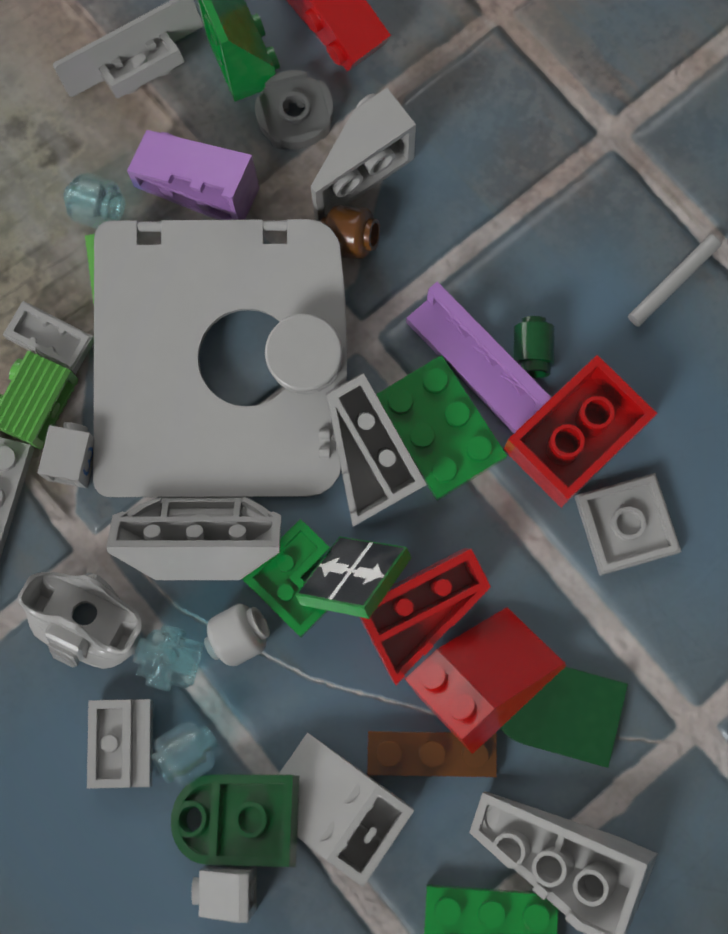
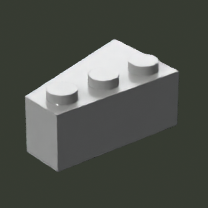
M364 373L355 376L326 393L353 526L427 485Z

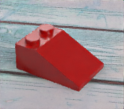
M506 607L436 649L405 680L417 696L473 754L549 683L566 664Z

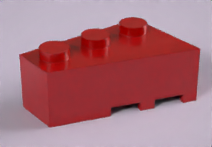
M463 548L393 584L369 619L360 617L390 679L395 685L405 677V674L423 655L425 656L434 647V644L448 629L454 626L491 588L472 548Z

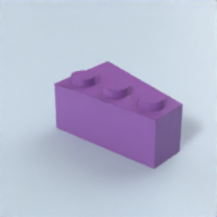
M146 130L127 170L135 188L217 220H245L259 190L252 155L179 138L167 132L159 133Z

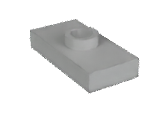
M22 301L3 333L7 340L68 368L74 374L77 373L94 344V337L25 301Z

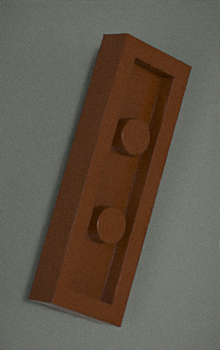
M368 731L367 775L497 777V733L493 734L478 750L471 754L457 737L449 732Z

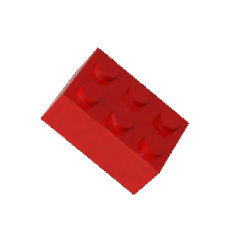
M596 355L507 440L503 450L562 508L633 440L658 413L610 366Z

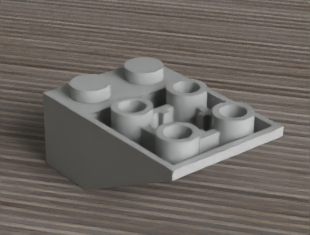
M307 732L278 774L300 776L297 837L326 861L364 887L414 812V809Z

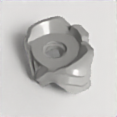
M40 572L29 576L18 595V602L27 615L29 627L34 636L48 645L54 659L64 664L76 667L81 661L94 667L107 669L121 664L137 651L142 630V620L139 613L123 602L112 587L98 575L71 576L58 572ZM84 603L92 604L97 609L96 619L89 625H79L73 620L75 608Z

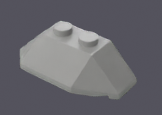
M158 497L137 505L127 513L122 511L112 515L106 548L109 554L154 580H241L279 553L282 519L280 514L274 511L270 512L262 505L246 497Z

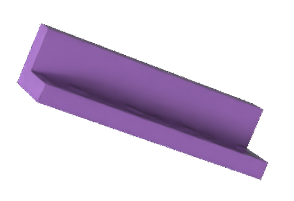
M438 282L428 289L427 300L406 318V323L438 356H443L450 369L513 433L551 399L545 390Z

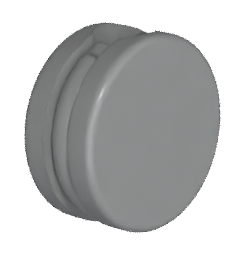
M295 314L280 321L270 332L265 346V359L271 374L282 387L298 394H312L327 388L335 381L343 364V348L337 331L325 319L312 314Z

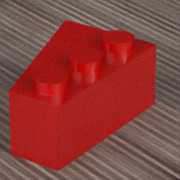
M286 0L326 46L331 59L338 66L342 65L347 72L384 46L391 36L367 0Z

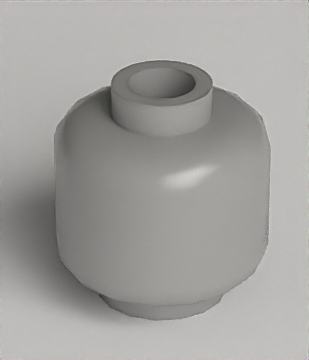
M239 603L217 614L208 621V636L204 638V644L207 652L214 660L220 659L226 665L235 667L265 650L266 638L270 636V630L264 616L256 607L249 608L247 605Z

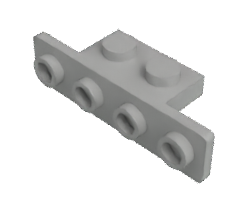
M170 0L54 62L53 68L70 97H74L104 80L116 99L125 94L137 91L140 86L159 76L169 74L175 67L185 63L180 50L174 42L202 28L203 22L194 0Z

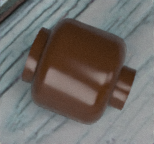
M336 205L331 208L327 217H323L320 221L331 228L338 238L342 258L363 259L368 256L370 251L376 250L378 246L380 223L378 219L374 218L368 208Z

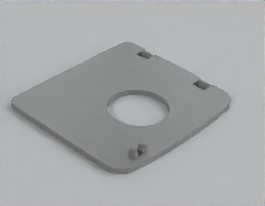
M309 219L278 221H107L99 225L94 236L93 482L97 492L106 497H290L318 495L331 488L340 475L341 466L326 393L347 382V331L340 244L331 228L320 221ZM264 231H287V244H264ZM139 232H161V245H139ZM245 310L258 311L272 316L279 322L295 314H312L325 319L337 331L343 348V364L335 381L319 392L298 394L284 388L280 394L266 403L255 406H238L218 398L206 385L199 364L201 344L209 329L218 320L234 312Z

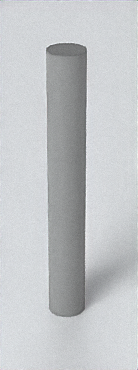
M710 234L628 315L630 322L637 327L643 324L721 246L720 240Z

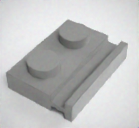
M153 699L88 701L87 788L152 787Z

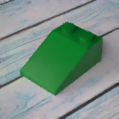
M198 0L207 39L234 102L262 92L265 89V83L275 75V70L280 69V64L272 46L266 48L262 37L266 36L258 13L251 15L245 0Z

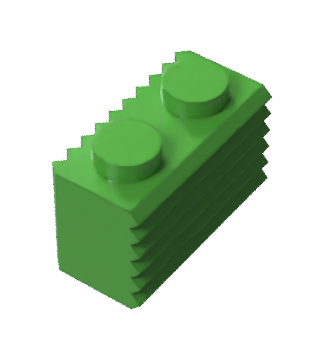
M27 351L23 359H17L12 365L9 372V380L11 382L4 395L0 394V431L41 450L44 448L49 425L55 426L59 415L63 412V407L66 406L67 400L74 391V387L78 384V378L68 368L31 351Z

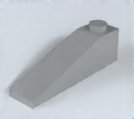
M487 791L482 792L469 832L508 868H513L534 887L532 890L543 900L547 898L566 915L565 920L576 930L585 934H627L644 896L657 857V853L616 835Z

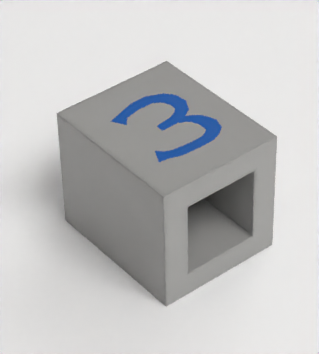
M64 422L63 428L49 425L38 474L50 482L87 488L93 466L94 437L88 432V428L71 422Z

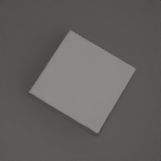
M656 473L575 496L599 576L682 552Z

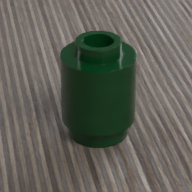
M542 316L522 318V323L514 326V360L532 378L549 376L550 367H553L555 364L554 325L546 322V318Z

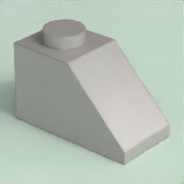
M204 866L200 869L199 877H193L191 889L192 905H199V917L238 923L249 922L257 910V866Z

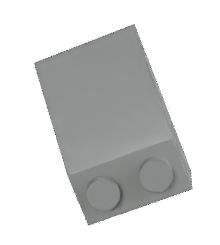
M388 88L377 95L374 93L369 94L358 103L311 185L314 216L317 221L327 217L332 207L348 205L414 160L416 124Z

